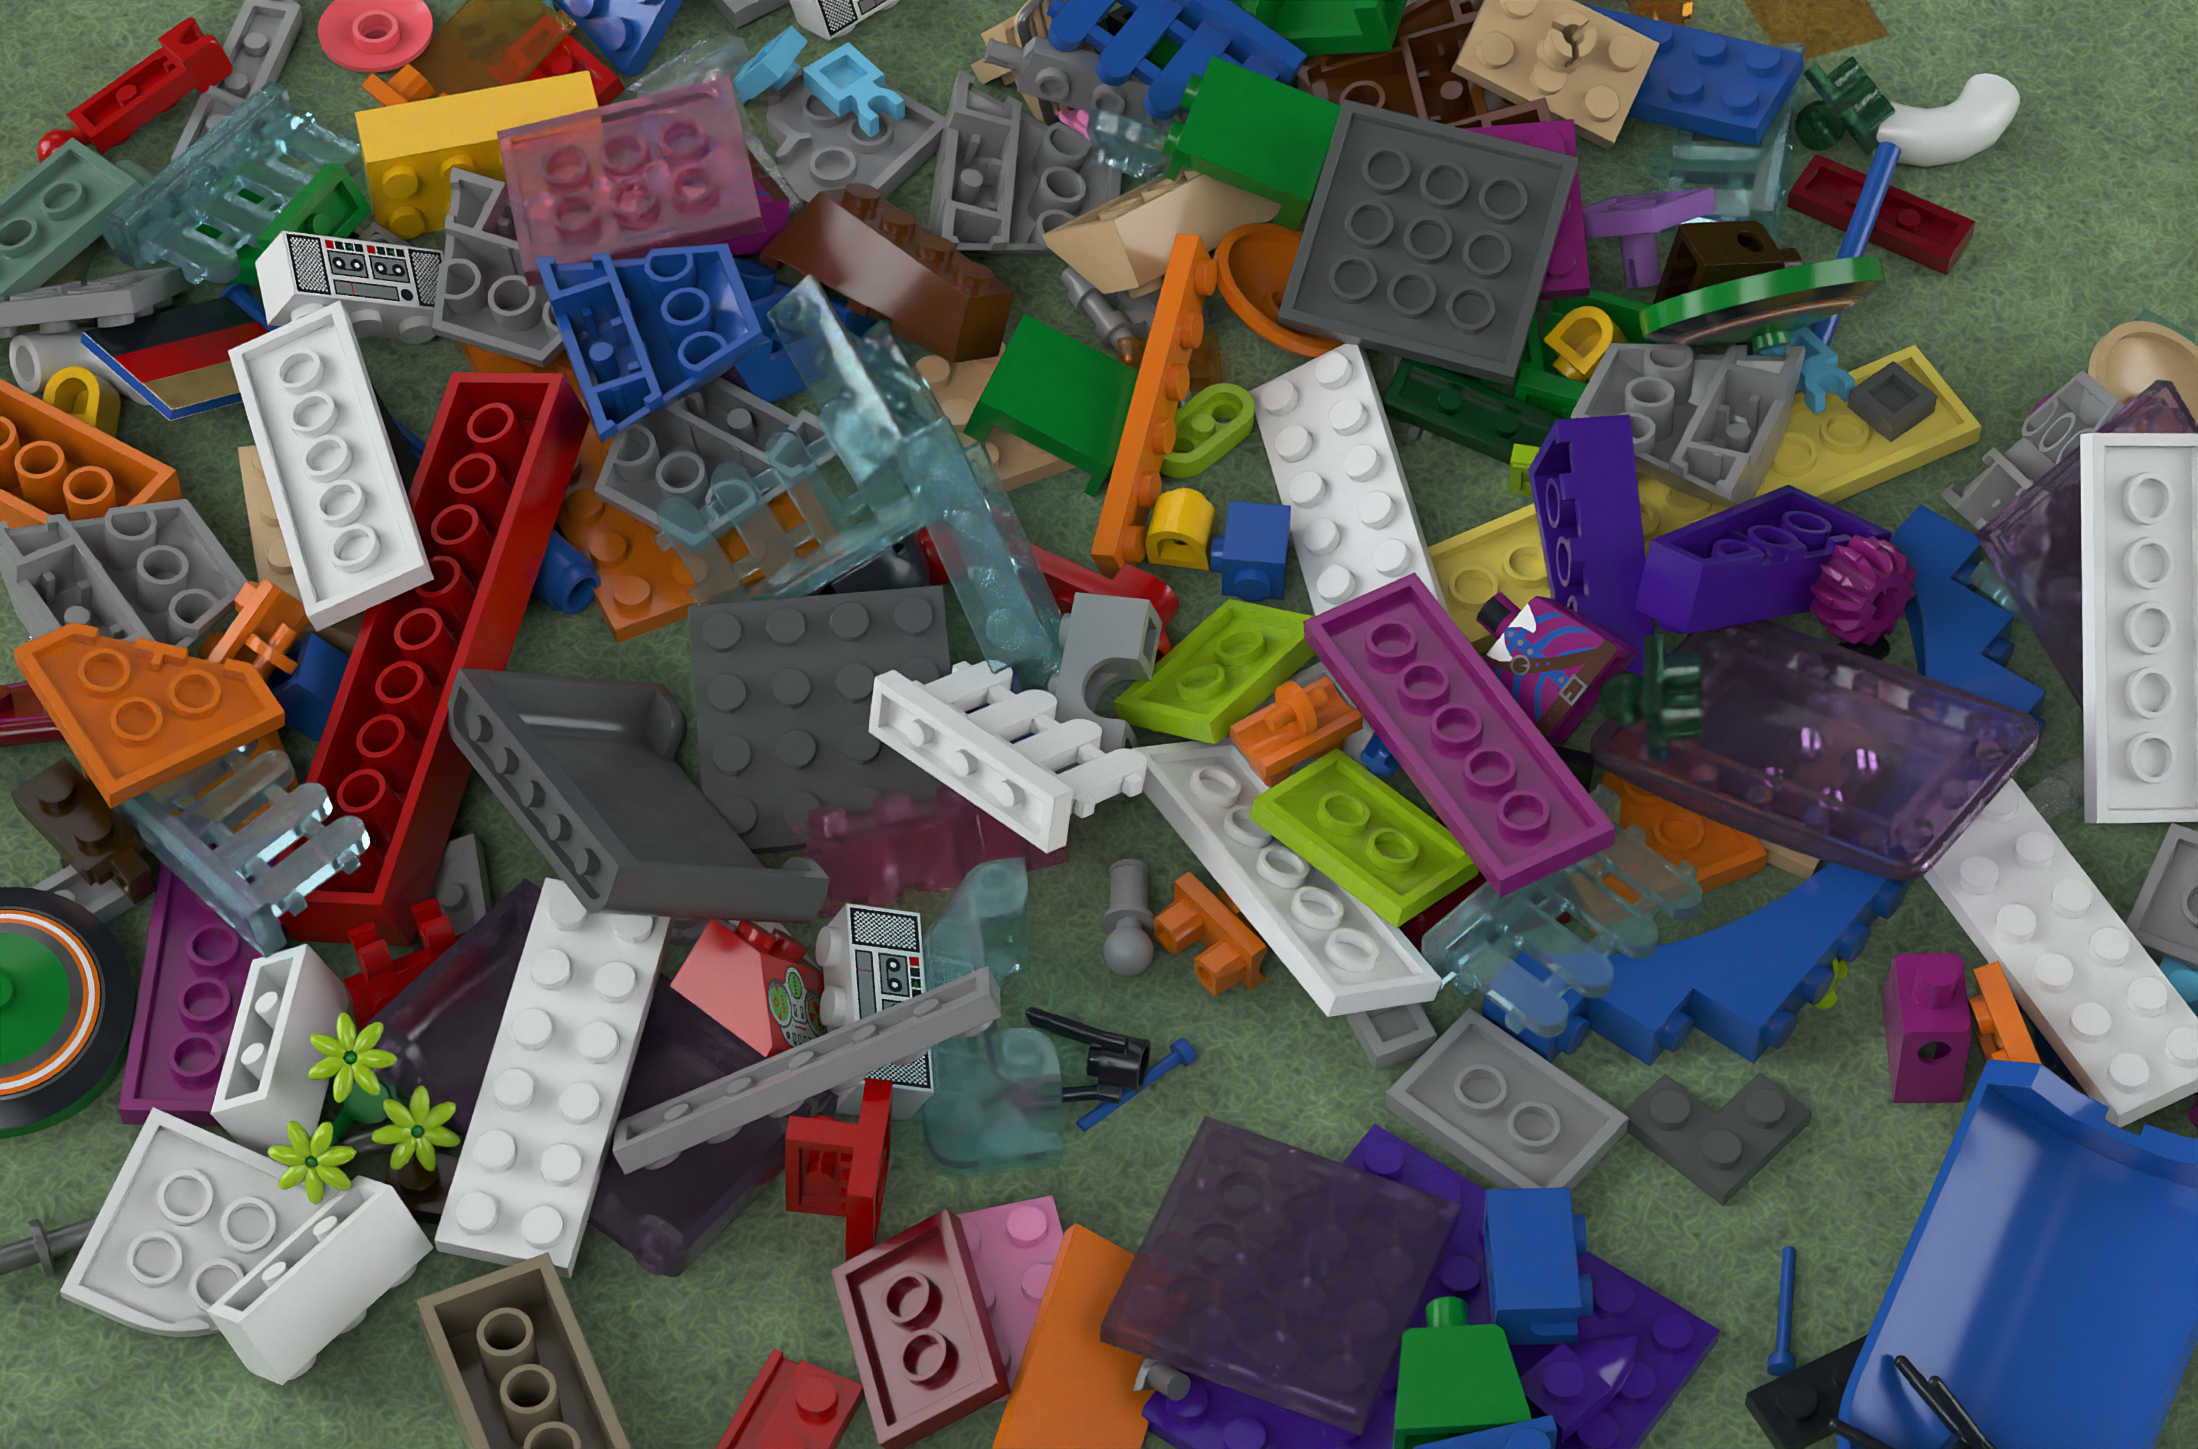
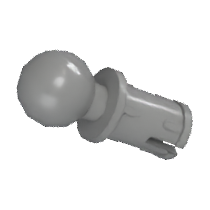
M1122 859L1113 863L1109 868V876H1111L1110 909L1103 915V927L1109 935L1105 939L1102 954L1105 964L1115 974L1123 977H1134L1142 974L1150 967L1154 957L1153 942L1148 936L1154 929L1155 918L1149 910V880L1151 879V871L1149 865L1141 860Z

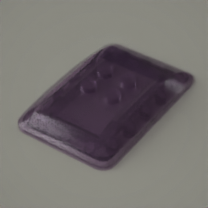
M1761 620L1688 634L1658 666V671L1651 673L1595 731L1591 738V756L1596 765L1619 778L1671 803L1738 831L1843 867L1895 880H1909L1924 875L1934 867L2034 753L2039 744V728L2035 719L2023 711L1777 623Z

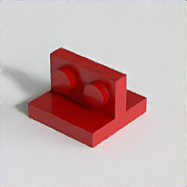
M873 1078L865 1079L858 1124L841 1122L834 1117L817 1115L810 1118L789 1116L785 1137L786 1211L846 1217L845 1262L876 1246L891 1155L893 1081Z

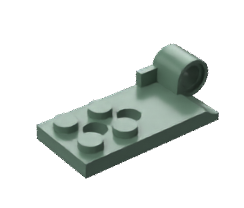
M72 137L0 196V295H4L5 301H10L11 295L39 288L99 237H101L106 247L113 251L134 232L144 237H152L163 233L172 225L179 211L180 200L177 190L139 163L132 160H122L112 164ZM27 237L21 243L14 245L18 240Z

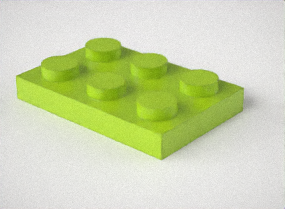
M1228 599L1154 665L1151 681L1137 680L1113 701L1118 719L1126 720L1129 725L1216 745L1230 734L1231 725L1246 718L1260 704L1266 702L1278 686L1282 685L1297 670L1303 668L1310 658L1316 654L1304 639L1303 621L1314 616Z
M1338 748L1255 797L1249 815L1251 820L1395 928L1415 917L1476 877L1479 873L1477 866L1446 827Z

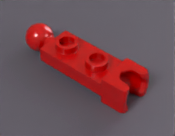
M190 17L183 20L158 38L162 48L66 114L74 128L70 131L56 128L45 133L39 140L36 150L39 162L42 163L72 137L86 147L92 145L102 155L110 148L127 141L134 131L158 114L172 109L182 97L193 89L204 94L208 91L210 85L215 86L228 77L233 71L230 60L214 35H203L195 18Z

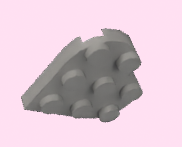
M800 66L796 74L779 91L772 88L768 93L767 130L774 141L781 146L776 152L775 182L790 199L789 207L797 214L819 191L844 189L850 183L870 185L876 188L881 193L880 197L885 200L938 150L946 117L885 84L886 89L896 92L905 100V117L896 122L888 113L877 112L876 114L879 116V133L870 137L860 128L858 117L853 111L839 118L804 86L803 66Z

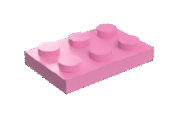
M1053 1195L957 1214L961 1219L1011 1390L1064 1236ZM1010 1393L992 1403L1008 1400Z

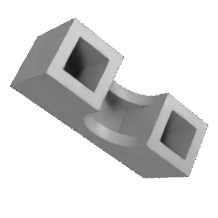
M1075 592L1072 612L1065 613L1060 623L1059 646L1061 651H1064L1060 673H1053L1051 675L1047 690L1057 699L1055 721L1062 724L1072 719H1086L1097 723L1102 729L1100 750L1106 754L1116 749L1139 747L1140 741L1126 720L1096 715V705L1104 690L1118 681L1128 679L1151 681L1162 621L1149 599ZM1075 762L1054 772L1060 774L1080 764ZM1122 792L1108 798V800L1128 802L1129 796Z

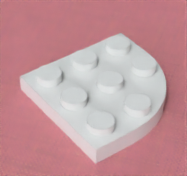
M153 1107L60 1290L61 1297L125 1326L155 1335L197 1337L221 1332L206 1310L341 1190L332 1188L325 1183L323 1198L315 1205L308 1199L305 1180L287 1190L279 1188V1179L289 1168L288 1166Z

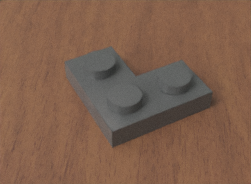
M1759 1073L1716 1113L1671 1077L1664 1074L1623 1113L1629 1117L1627 1132L1723 1206L1810 1124L1812 1111L1762 1073Z

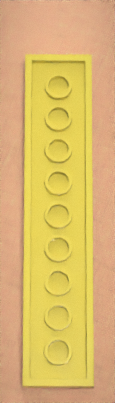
M1912 345L1848 373L1855 379L1856 387L1894 361L1937 396L1934 413L1890 442L1847 407L1848 402L1842 401L1838 395L1825 393V411L1814 414L1805 404V394L1799 392L1794 396L1784 440L1755 498L1789 484L1823 501L1834 504L1979 442L1982 426L1916 345ZM1636 470L1646 558L1652 539L1729 509L1682 493ZM1534 503L1428 547L1449 616L1479 654L1490 650L1497 642V639L1476 621L1479 611L1491 597L1502 592L1521 610L1535 596L1551 598Z

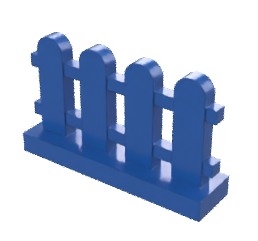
M1054 0L1046 13L1053 18L1048 30V40L1055 49L1061 52H1073L1084 41L1101 52L1096 64L1098 78L1110 86L1123 85L1132 75L1150 86L1144 98L1145 110L1149 115L1159 120L1172 118L1180 108L1189 114L1190 110L1179 107L1191 74L1194 73L1203 77L1211 55L1289 86L1293 84L1307 56L1306 53L1230 0H1069L1067 3L1063 0ZM1118 2L1134 14L1114 37L1098 26V24L1115 3ZM1165 35L1181 46V48L1162 71L1148 61L1146 57Z

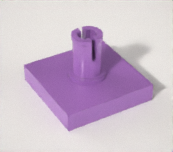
M1713 187L1612 196L1582 207L1585 239L1619 237L1626 279L1624 281L1625 288L1648 287L1660 283L1662 275L1660 274L1654 233L1717 211Z

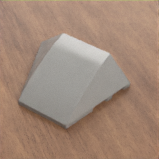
M959 69L935 158L928 231L936 236L950 240L954 243L955 250L1000 256L1059 257L1046 246L1042 235L1120 196L1123 155L1102 144L1088 140L1083 134L1060 122L1048 126L1021 112L1022 102L1009 95L1005 102H1002L974 87L973 84L976 78Z
M452 167L450 178L452 194L449 214H446L445 218L446 242L443 263H440L432 322L433 333L520 361L546 367L565 350L535 258L554 256L557 264L592 262V253L609 252L611 260L646 258L651 249L662 248L672 238L671 232L615 215L611 224L607 225L510 196L506 182Z
M1610 343L1571 413V419L1630 414L1637 471L1682 493L1716 505L1731 508L1755 498L1784 440L1805 356V346H1785V356L1747 355V345H1730L1725 355L1694 354L1688 345Z
M2081 370L2026 418L2022 427L2023 437L2004 454L1993 447L1982 457V462L1988 466L1987 469L1964 489L1953 482L1940 495L1989 541L1991 547L2006 562L2043 589L2058 572L2081 539L2080 434L2125 433L2127 407L2084 370Z
M718 377L667 408L641 419L615 434L594 493L596 498L690 549L698 551L721 539L771 499L855 443L852 434L804 409L795 417L729 381Z
M187 499L108 508L105 517L68 521L64 514L46 516V524L8 529L7 521L0 522V571L16 615L33 639L71 622L97 627L99 635L131 643H135L136 637L186 648L235 609L234 598L247 581Z

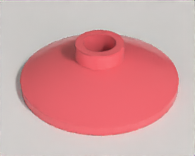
M334 0L325 9L318 24L319 43L327 57L346 69L366 73L394 70L412 62L424 52L433 35L432 15L428 6L422 0Z

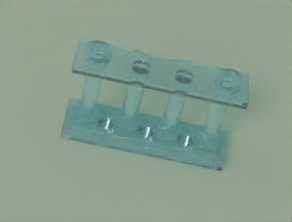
M811 274L807 275L766 313L860 483L868 486L890 466L906 477L934 526L953 522L966 503L971 500H984L991 494L900 335L891 331L892 326L881 319L861 338L845 329L819 281Z
M947 416L890 444L991 672L997 674L1012 666L1023 691L1039 690L1047 686L1053 673H1060L1064 651H1061L1059 646V628L1063 616L986 446L978 440L963 448Z

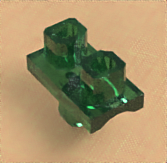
M1851 56L1828 75L1824 73L1817 62L1807 69L1803 75L1823 100L1811 102L1798 113L1795 121V133L1799 141L1810 150H1827L1835 146L1843 138L1847 130L1867 156L1877 149L1879 142L1871 131L1894 114L1896 110L1856 59Z
M1664 634L1645 635L1643 677L1636 675L1632 671H1622L1618 675L1605 680L1599 689L1598 706L1601 713L1607 719L1616 722L1622 727H1631L1641 721L1647 724L1648 761L1667 760L1668 740L1703 738L1701 705L1703 670L1701 652L1666 654Z

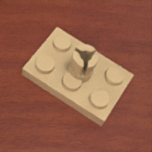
M1484 0L1451 72L1517 105L1546 97L1552 121L1574 119L1576 135L1609 150L1617 139L1660 43L1574 0Z

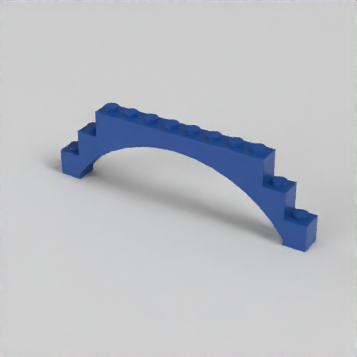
M1921 504L1891 536L1890 543L1899 548V553L1906 556L1909 564L1917 570L1915 580L1911 584L1917 593L1915 597L1907 601L1904 607L1907 615L1905 618L1909 626L1917 662L1918 689L1922 690L1919 701L1917 729L1911 750L1892 789L1868 824L1824 868L1785 896L1742 919L1692 938L1645 950L1583 958L1537 959L1522 950L1484 993L1482 1016L1550 1063L1561 1052L1567 1055L1574 1053L1584 1040L1589 1029L1648 1066H1651L1665 1049L1671 1052L1678 1050L1688 1037L1693 1026L1753 1064L1769 1046L1775 1049L1781 1048L1796 1026L1798 1015L1796 1014L1806 1002L1813 1006L1818 1004L1829 990L1835 976V972L1831 970L1833 960L1837 958L1838 962H1840L1844 958L1849 962H1853L1864 949L1871 934L1869 927L1879 916L1887 920L1896 912L1906 894V884L1914 874L1924 877L1893 835L1896 820L2007 771L2009 773L2012 766V761L2010 760L2019 750L2028 754L2035 747L2044 732L2046 721L2040 718L2046 691L2005 668L2015 648V644L2009 641L2014 614L1975 593L1984 574V569L1979 566L1984 539Z

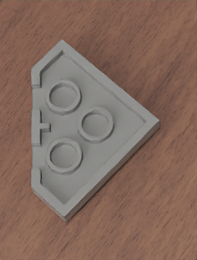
M187 264L109 274V277L87 281L85 286H82V281H72L34 288L29 292L11 295L10 301H5L4 295H0V339L19 335L18 326L39 324L40 333L49 334L73 330L77 328L76 324L90 322L96 319L98 327H114L134 323L135 317L150 315L154 313L156 308L173 305L172 296L191 288Z

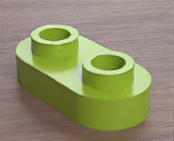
M1218 383L1204 388L1187 401L1184 408H1178L1174 417L1176 428L1175 444L1172 452L1169 455H1164L1160 472L1173 478L1194 477L1205 471L1246 439L1254 428L1255 403L1251 394L1238 385ZM1219 418H1228L1232 421H1230L1229 423H1219L1216 420ZM1176 451H1186L1188 453H1176Z

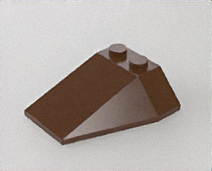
M1417 0L1405 7L1390 52L1320 55L1301 66L1296 75L1299 90L1342 106L1344 99L1462 129L1552 121L1546 97L1517 105L1451 72L1484 0Z

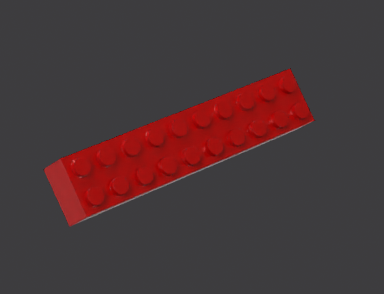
M451 373L407 496L434 579L367 609L264 896L265 902L295 941L351 944L348 930L373 921L380 940L384 939L387 946L412 947L417 927L410 907L428 900L473 767L451 739L448 731L449 708L447 704L458 668L505 671L590 421L587 412L564 373Z

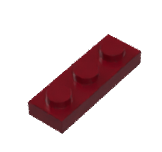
M1815 154L1790 189L1787 207L1846 232L1867 175ZM1889 185L1868 242L1947 275L1973 237L1975 221Z

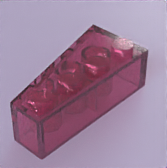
M946 784L936 788L937 797L911 801L910 793L889 794L872 799L873 809L847 813L846 805L824 806L809 810L807 812L808 821L794 823L799 857L812 858L830 878L825 904L817 913L819 920L836 916L841 910L840 901L851 899L852 903H868V906L871 907L898 902L897 897L903 894V887L915 884L917 891H930L934 893L958 888V886L968 882L966 872L978 869L981 879L993 880L1070 862L1067 841L1065 846L1045 853Z

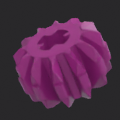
M1856 534L1849 540L1846 547L1835 545L1832 559L1827 564L1819 565L1822 569L1820 579L1812 583L1809 588L1815 595L1809 610L1817 616L1819 623L1827 627V632L1841 641L1847 640L1853 645L1862 642L1869 646L1877 641L1880 633L1891 635L1894 622L1899 616H1907L1904 607L1907 601L1915 597L1917 593L1911 586L1915 580L1917 570L1909 564L1906 556L1899 553V548L1884 539L1880 541L1874 536L1864 538Z

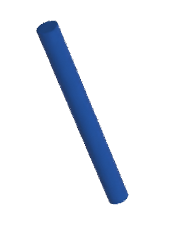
M1891 142L1879 143L1836 259L1863 256L1901 154V149L1896 144ZM1842 311L1811 325L1810 330L1828 347L1832 341Z

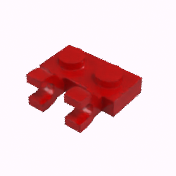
M435 897L410 907L423 949L391 960L388 946L384 939L380 940L373 921L348 930L361 972L342 980L359 1032L374 1022H381L384 1025V1030L379 1039L380 1041L491 998L475 943L467 932L454 936L450 920L447 915L442 916L439 903Z

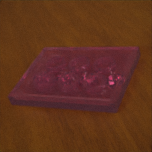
M730 76L497 131L522 268L528 287L543 284L536 263V257L554 256L557 264L592 262V253L609 252L611 260L646 258L651 249L707 245L765 231L735 91Z

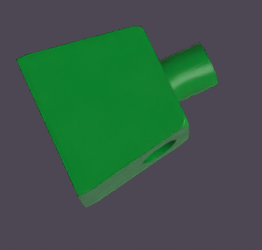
M1441 1297L1428 1303L1425 1308L1427 1327L1410 1328L1402 1334L1392 1449H1414V1446L1531 1420L1530 1410L1504 1329L1496 1324L1469 1325L1467 1303L1463 1299Z

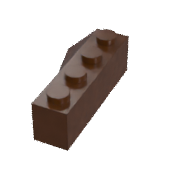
M850 183L844 189L819 191L761 251L759 262L776 271L782 269L783 265H789L801 272L799 283L817 293L824 291L825 286L839 291L849 297L846 308L863 317L870 316L877 319L893 320L892 332L951 363L999 356L1015 291L995 278L990 268L972 262L955 250L953 242L934 235L917 223L918 219L913 214L899 210L880 197L881 193L870 185Z

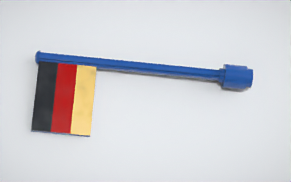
M234 283L226 287L221 293L220 298L135 318V322L131 324L98 327L82 331L80 343L164 417L171 421L243 402L228 350L282 326L268 325L264 306L249 295L248 286L243 283ZM392 416L420 463L426 444ZM553 529L532 593L554 611H564L569 615L577 614L595 599L593 588L597 589L601 586V579L596 573L594 563Z

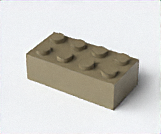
M549 1252L416 1299L426 1347L467 1449H631Z

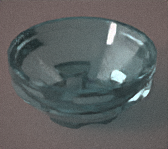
M1091 108L1086 131L1092 146L1099 156L1098 163L1127 175L1152 182L1156 176L1166 173L1172 157L1162 154L1161 151L1168 132L1124 116Z

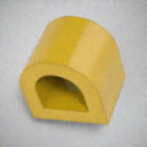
M1583 306L1569 312L1544 339V342L1558 356V359L1552 366L1563 377L1581 382L1590 381L1610 343L1628 344L1626 336L1603 310L1593 306Z
M70 366L56 372L45 387L43 401L116 438L121 406L116 388L108 381L83 367Z
M1177 488L1158 496L1145 540L1149 564L1201 570L1210 569L1213 535H1218L1220 529L1215 508L1200 492L1190 488ZM1178 540H1180V541H1183V542H1185V543H1187V544H1186V545H1180V544H1177L1176 542H1177Z

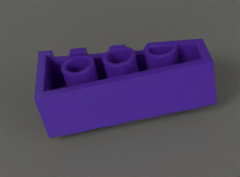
M1630 414L1558 419L1555 421L1528 469L1551 598L1563 603L1628 643L1639 652L1601 700L1644 695L1662 670L1663 651L1659 637L1654 636L1652 617L1634 609L1646 556Z
M1788 484L1652 539L1634 609L1656 619V623L1660 628L1676 634H1691L1810 612L1811 602L1815 595L1809 588L1812 583L1820 579L1822 569L1819 565L1827 564L1832 559L1835 545L1846 547L1849 540L1855 534L1864 538L1874 536L1880 541L1884 539L1890 543L1892 532Z

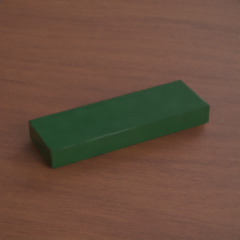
M1401 358L1382 403L1385 413L1389 416L1509 465L1514 443L1541 447L1555 421L1566 419L1444 368L1406 358Z

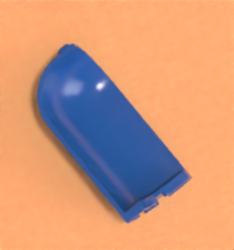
M1988 1059L1850 1374L1843 1393L1838 1419L1866 1432L1895 1449H1939L1952 1434L1895 1366V1358L1898 1355H1904L1927 1381L1932 1376H1939L1985 1437L1998 1449H2153L2198 1341V1139L2180 1136L2146 1123L2140 1135L2121 1129L2104 1120L2109 1107L2078 1092L2044 1065ZM1837 1434L1838 1449H1861Z

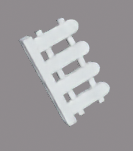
M962 661L953 665L952 674L925 685L917 680L910 681L896 670L876 676L874 679L868 732L1045 853L1066 845L1071 814L1074 813L1080 818H1085L1094 814L1096 803L1122 792L1129 797L1142 793L1148 763L1144 754L1126 748L1116 749L1107 754L1100 750L1102 729L1097 723L1086 719H1072L1062 724L1055 721L1057 707L1055 696L1049 692L1036 689L1026 690L1019 694L1011 692L1013 671L1002 662L983 661L970 665L966 661ZM983 704H990V706L977 710L973 713H965L966 711L979 707ZM1031 732L1035 734L1017 743H1010V741ZM1075 762L1080 764L1060 774L1054 772Z

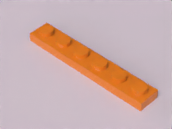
M1176 233L1090 552L1101 574L1112 580L1125 563L1135 567V564L1141 563L1145 557V540L1147 536L1145 527L1150 508L1154 509L1156 499L1161 495L1160 470L1164 455H1169L1175 444L1176 428L1174 417L1178 402L1184 401L1189 391V360L1192 349L1198 348L1203 338L1204 321L1202 311L1206 296L1213 295L1216 289L1217 265L1215 260L1210 258L1200 235Z

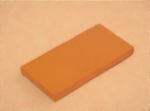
M1077 1223L1067 1229L1062 1238L992 1449H1141L1149 1422L1141 1413L1144 1405L1156 1390L1133 1391L1136 1376L1142 1361L1151 1348L1167 1333L1180 1326L1192 1286Z

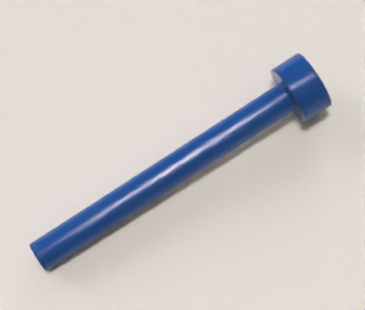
M1181 1037L1170 1045L1172 1053L1148 1069L1142 1090L1179 1063L1187 1067L1197 1059L1194 1048L1185 1038ZM1123 1090L1120 1104L1104 1101L1079 1119L1076 1124L1086 1132L1139 1092Z
M1791 1246L1784 1247L1782 1250L1776 1351L1768 1356L1767 1372L1770 1375L1783 1376L1795 1370L1796 1358L1789 1353L1796 1249Z

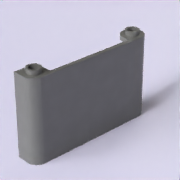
M458 668L447 704L449 708L448 731L451 739L588 912L597 914L807 924L815 918L818 911L824 906L830 878L812 858L795 856L789 858L781 869H766L674 761L677 749L682 745L686 737L687 720L678 702L663 684Z

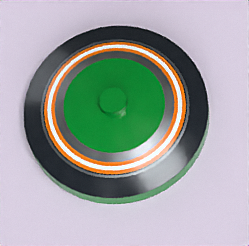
M1862 256L1835 259L1775 270L1695 290L1651 305L1641 310L1638 316L1643 339L1683 345H1718L1752 341L1754 351H1763L1790 344L1788 333L1832 317L1855 305L1886 284L1881 258Z
M0 887V1138L23 1136L55 1126L73 1117L93 1103L112 1083L128 1056L137 1003L136 986L128 961L120 944L107 926L93 913L74 901L52 892L33 888Z

